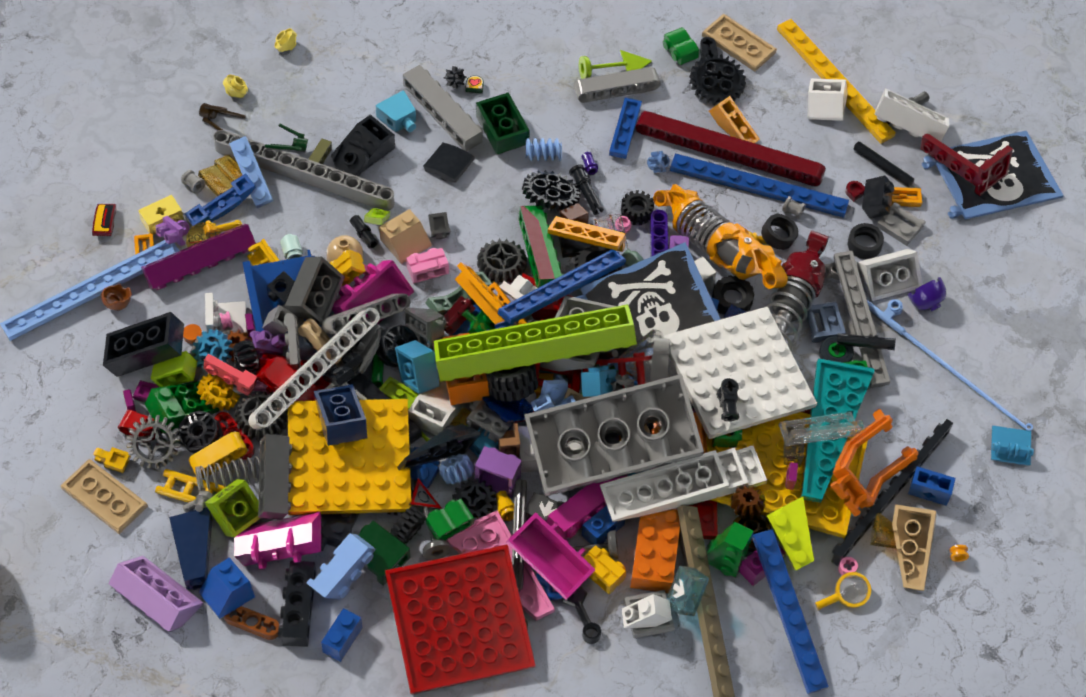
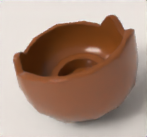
M121 284L108 286L103 289L101 294L103 304L115 311L126 308L132 297L130 287L125 289Z

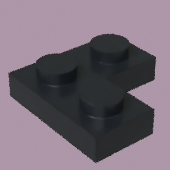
M346 353L341 357V361L332 365L322 376L325 381L341 386L355 375L352 369L360 364L363 359L357 353Z

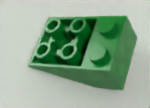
M200 381L153 388L145 402V406L154 421L156 415H160V422H163V419L166 417L168 418L166 425H169L171 422L174 423L171 430L179 428V424L184 417L192 412L206 411L212 415L220 409L219 407L213 409L211 404H205L206 400L200 399L201 395L197 394V386ZM159 428L161 434L166 433L163 429Z

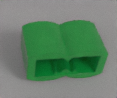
M683 27L664 34L663 46L665 50L671 53L672 59L679 65L699 58L697 44L690 38Z
M462 499L449 501L444 509H435L426 518V525L436 540H448L456 533L462 532L474 524V517Z

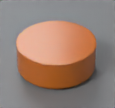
M190 324L184 328L183 338L187 343H195L197 336L202 335L201 328L196 324Z

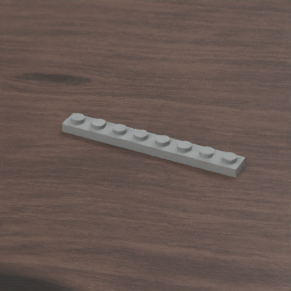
M853 251L835 253L833 258L855 335L875 336L877 335ZM859 347L862 360H866L868 368L875 369L870 382V388L889 385L890 379L881 349L873 350V348Z

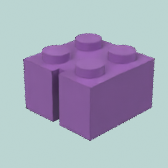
M484 446L475 464V479L478 478L479 483L485 480L486 487L491 485L492 491H495V493L506 491L512 499L515 493V482L517 479H521L522 460L515 455H507L496 448Z

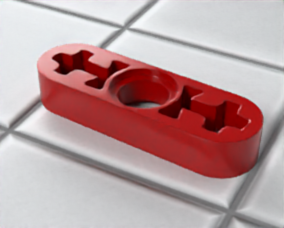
M218 413L215 419L219 423L221 420L227 421L228 424L226 429V426L220 423L223 429V437L231 432H239L249 450L240 459L247 460L248 457L252 458L255 451L250 439L246 434L242 433L241 428L238 430V424L229 413Z

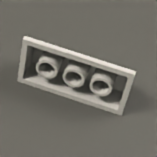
M886 88L875 110L878 120L882 122L889 121L893 123L895 128L908 130L910 135L917 138L930 134L937 140L942 141L949 128V118Z

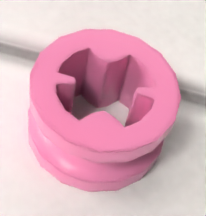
M229 311L226 314L219 313L223 330H226L227 327L233 328Z
M844 557L840 561L838 571L842 576L849 572H856L858 563L852 557ZM845 564H849V567L852 566L851 570L845 569Z

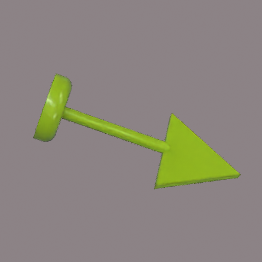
M620 50L623 62L592 65L587 56H580L578 67L581 79L591 77L592 69L625 66L626 71L646 67L652 60Z

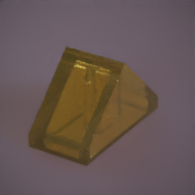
M881 513L876 514L873 522L870 545L897 549L893 522Z

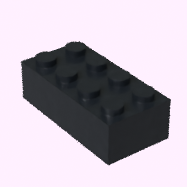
M168 312L107 333L103 366L116 377L181 356L184 323L172 312Z

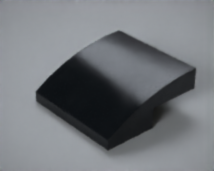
M442 142L423 167L426 172L439 174L442 180L456 183L474 161L475 157L459 147Z

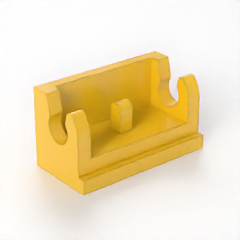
M264 239L248 248L249 252L252 253L247 255V258L252 266L280 261Z

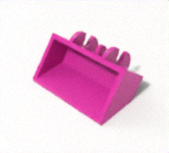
M393 260L381 261L376 267L370 263L367 266L364 264V277L360 279L356 276L353 279L356 283L353 287L347 284L341 285L339 290L341 297L334 302L331 310L334 314H338L391 294L404 293L410 296L414 293V290ZM382 304V306H381L382 312L384 311V306H383V304Z
M321 512L249 526L235 537L234 557L243 566L258 564L261 570L265 569L267 562L293 557L294 563L301 562L302 555L321 552Z
M535 512L506 543L567 600L593 574L595 569L582 557L586 551L584 548L577 552L568 544L569 541L567 539L564 540L555 531L559 525L557 522L550 526Z

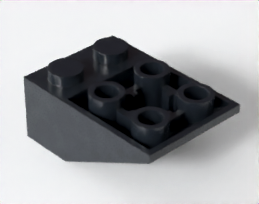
M370 114L357 123L341 142V144H345L350 140H354L366 148L370 154L366 170L395 149V134ZM354 155L347 158L349 163L354 160Z

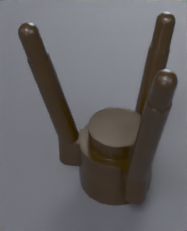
M203 103L199 109V116L203 117L202 121L208 123L216 130H223L211 121V119L216 118L218 113L246 118V115L227 111L225 107L209 105L207 103Z

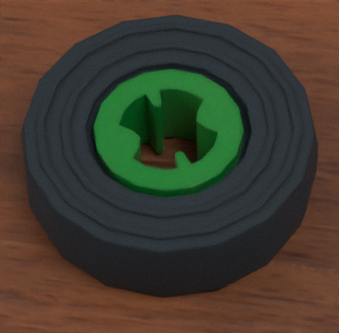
M831 336L822 342L819 355L820 359L841 363L851 362L854 356L853 346L837 345V336Z

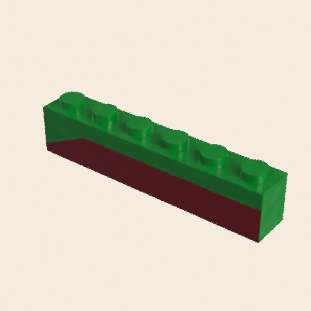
M520 206L518 222L535 285L539 288L564 274L560 272L561 263L557 261V249H554L553 237L548 234L550 225H547V214L543 212L542 206Z

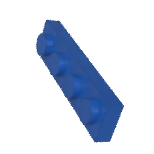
M630 98L624 99L609 150V156L627 158L642 101Z

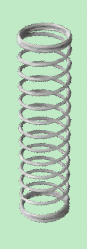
M255 456L253 466L251 459L248 457L246 467L243 460L239 459L238 468L235 461L232 460L230 470L227 462L224 461L223 474L218 463L215 464V475L210 464L207 466V476L203 466H196L195 472L199 491L204 490L201 468L208 490H210L209 467L217 489V466L221 474L223 486L226 487L225 465L232 483L233 463L238 479L241 480L240 461L249 484L248 459L253 470L255 482H257L256 458L260 466L259 458Z

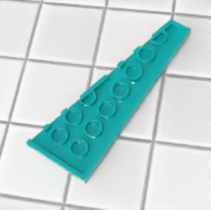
M817 359L813 396L817 405L815 408H811L801 493V497L804 500L821 503L875 369Z

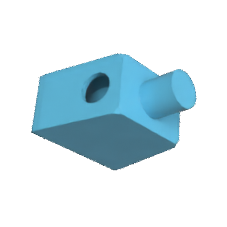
M404 90L375 105L376 117L394 132H398L403 128L408 132H412L416 128L414 123L416 121V110Z

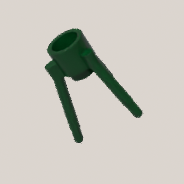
M280 123L279 127L296 135L298 138L293 139L292 145H265V148L295 150L306 153L308 139L304 138L305 134L299 133Z

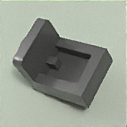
M447 212L428 215L431 237H436V239L447 238V235H450L451 232Z

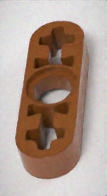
M240 606L234 610L238 616L233 615L232 618L229 614L224 616L226 623L267 640H274L278 637L280 624L276 619L246 607ZM254 617L258 622L254 626H248L246 624L247 619ZM271 626H274L275 631L271 630L270 633H268L267 628H271Z

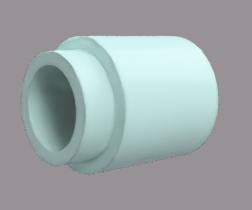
M292 234L285 235L280 240L285 259L302 257L303 252L298 237Z

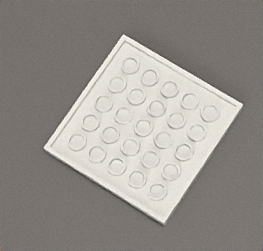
M768 307L662 336V338L670 339V359L677 374H682L688 397L709 439L815 408L817 405ZM726 378L734 379L739 385V390L737 391L738 400L736 402L739 419L732 422H726L721 419L723 410L716 395L722 381Z

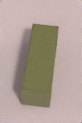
M321 138L309 160L323 164L332 150V142Z

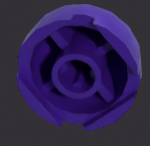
M938 277V282L932 280L916 288L914 295L911 292L907 294L916 308L920 310L930 309L932 312L941 307L940 303L947 295L946 287L941 277Z

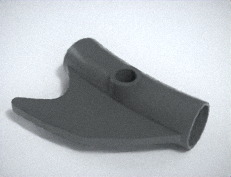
M374 325L353 346L351 352L359 354L363 359L360 364L352 369L355 373L353 377L358 372L363 374L379 347L381 331H383L381 326Z

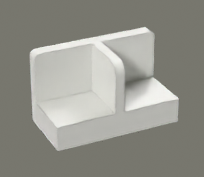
M520 275L516 277L511 285L503 281L499 286L514 300L537 289L528 279H524Z

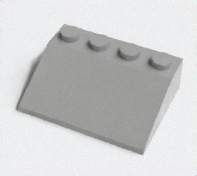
M565 296L555 318L616 306ZM600 352L574 356L569 359L553 360L548 363L542 362L540 367L558 372L592 368L595 366Z

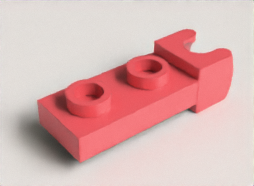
M210 354L204 359L203 368L209 374L217 375L227 384L237 386V391L249 396L256 385L255 380L257 379L256 375L247 370L241 372Z

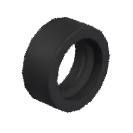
M783 214L771 215L761 230L764 241L769 246L779 250L788 249L798 237L799 232L796 223ZM771 226H778L785 230L788 238L775 234Z
M861 223L851 229L847 245L849 251H853V255L862 259H870L880 253L884 236L882 231L875 225ZM859 235L870 236L876 241V245L873 247L861 246L855 241V237Z

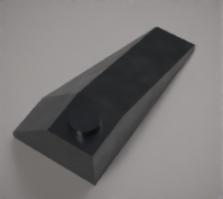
M463 424L457 426L449 425L405 457L397 468L400 471L457 456L458 454H465L481 434L479 431Z

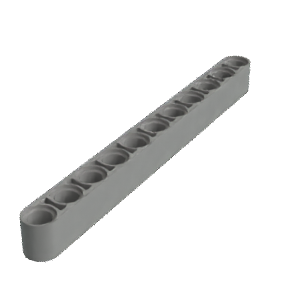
M225 130L216 131L213 135L215 150L220 154L235 159L229 143L242 138V136ZM248 139L260 168L386 211L394 208V191L387 186L280 149L265 148L266 144Z

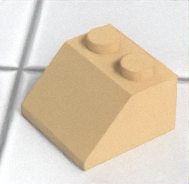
M410 209L379 226L380 240L401 264L406 262V257H409L411 254L421 253L432 246L421 221Z

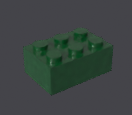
M509 92L476 102V118L496 155L526 145V139H530V130Z

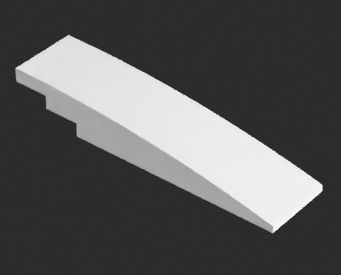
M749 446L739 450L732 448L718 453L714 450L704 453L700 457L677 463L674 462L601 484L600 487L612 522L675 509L681 505L687 506L735 493L737 488L742 489L744 485L750 488L767 484V479L754 446Z

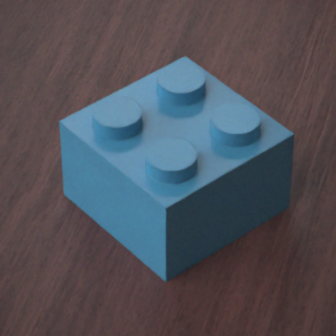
M416 340L395 347L401 383L419 394L440 386L435 352Z

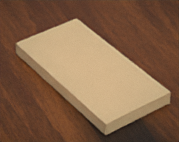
M725 14L721 15L702 32V37L713 38L717 47L754 72L776 54L777 51L775 47Z
M88 459L60 486L64 492L118 534L148 507L144 500L91 459Z

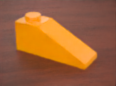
M730 96L709 110L716 123L730 136L752 143L760 140Z

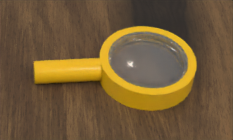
M846 573L838 579L835 586V594L815 602V606L820 610L839 601L849 608L860 607L870 598V582L860 573Z

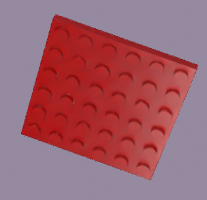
M508 544L385 570L411 695L536 666Z

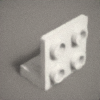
M205 293V324L207 332H209V329L230 334V330L237 332L239 329L241 333H247L245 301L218 303V300H214L213 293ZM229 311L233 328L227 327L226 330H223L219 313L226 314Z

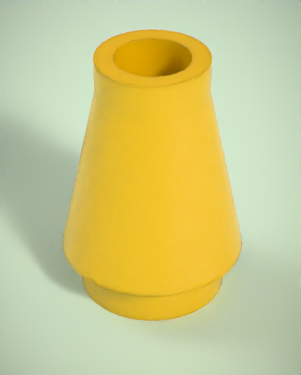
M499 491L496 493L498 513L504 521L513 520L514 503L506 491Z

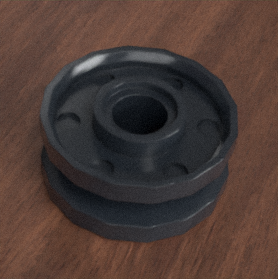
M404 325L386 328L381 331L376 354L385 365L398 367L395 351L396 343L400 346L414 340L418 341V338L409 327Z
M206 411L190 413L184 417L178 428V436H181L179 441L192 454L223 437L222 426L213 415Z

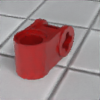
M127 410L118 425V430L125 435L133 436L129 429H136L133 425L134 422H138L141 425L140 418L143 417L148 422V416L133 410ZM153 427L143 429L138 436L150 435Z

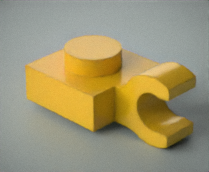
M114 447L111 448L110 452L96 448L93 453L96 456L95 461L104 463L105 468L124 473L131 459V455L128 454L129 452Z

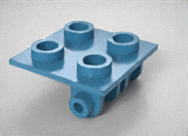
M992 425L991 460L1030 466L1031 456L1034 453V449L1031 448V431Z

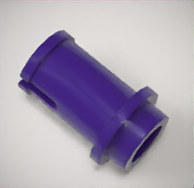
M585 152L584 155L582 154L581 159L585 165L584 171L588 175L596 174L598 165L595 163L592 153Z

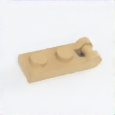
M307 319L298 328L299 335L306 337L317 351L330 340L313 319ZM326 351L327 358L331 359L330 352Z

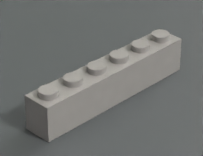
M418 65L403 74V86L463 150L468 151L482 143V128L476 125L471 116L462 110L460 104L455 102L451 95L441 88L440 83L431 77L428 70H424L421 65Z

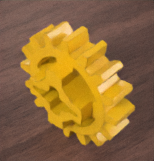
M207 374L206 377L203 376L197 386V394L201 395L200 399L206 400L205 404H211L213 409L219 407L220 411L223 408L229 410L231 407L234 408L240 398L233 391V384H227L217 375Z

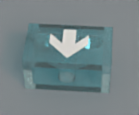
M679 566L666 598L670 600V608L680 615L695 616L709 578L696 568Z

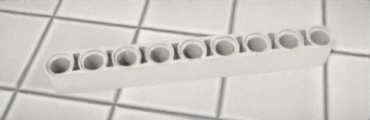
M367 308L359 312L249 416V425L253 429L258 430L272 424L377 324L380 318L378 311L375 308ZM366 314L369 315V317H370V322L367 321V319H366ZM353 326L356 327L357 334L353 332ZM340 338L344 341V347L339 343ZM326 351L330 352L331 359L327 358ZM313 363L318 367L317 372L313 370ZM300 376L304 379V385L299 382ZM286 389H288L291 393L290 398H288L285 394ZM272 402L276 403L277 405L276 411H274L271 407ZM258 415L262 416L263 424L258 422Z

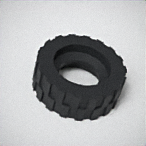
M732 275L718 280L716 285H714L712 298L719 300L718 313L726 317H732L750 311L754 300V288L750 285V282ZM727 290H736L741 293L742 300L739 303L727 302L724 299V293Z

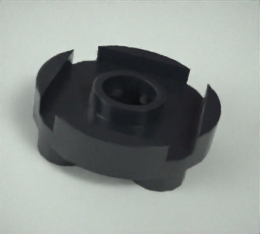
M350 140L345 144H340L333 153L335 169L359 177L367 167L370 154L357 141ZM354 155V160L349 163L347 158Z

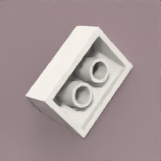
M905 249L857 262L860 279L870 301L913 291L923 285L918 253L916 251Z

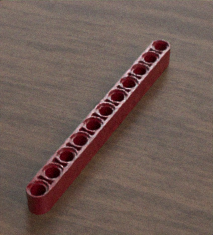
M649 111L641 113L635 126L636 131L642 135L811 186H819L826 171V167L819 162Z

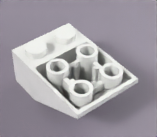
M440 379L439 387L419 394L408 410V417L419 428L434 435L439 434L445 427L452 425L465 403L450 404L445 381L440 382Z

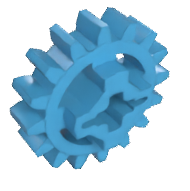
M209 329V332H202L203 337L197 336L198 343H193L196 349L192 350L191 353L196 354L193 358L197 361L198 367L205 370L203 368L204 359L208 354L228 364L226 359L232 358L229 352L233 351V348L229 347L232 341L227 339V334L219 330Z

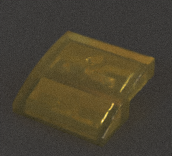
M230 155L216 159L213 166L199 170L198 177L205 180V184L217 197L232 188L231 182L242 176L238 163Z

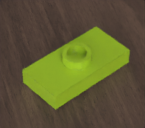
M372 208L364 215V222L381 226L390 218V211Z

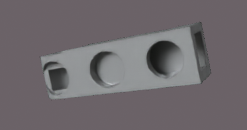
M655 337L650 382L669 377L670 339Z

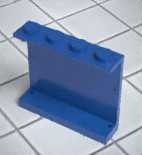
M307 250L308 256L251 266L250 261L242 262L256 331L262 332L265 330L262 327L268 313L280 305L277 301L273 302L268 297L267 285L283 271L295 281L305 257H315V255L311 256L310 250ZM280 286L276 288V290L278 292H283L286 290V288Z

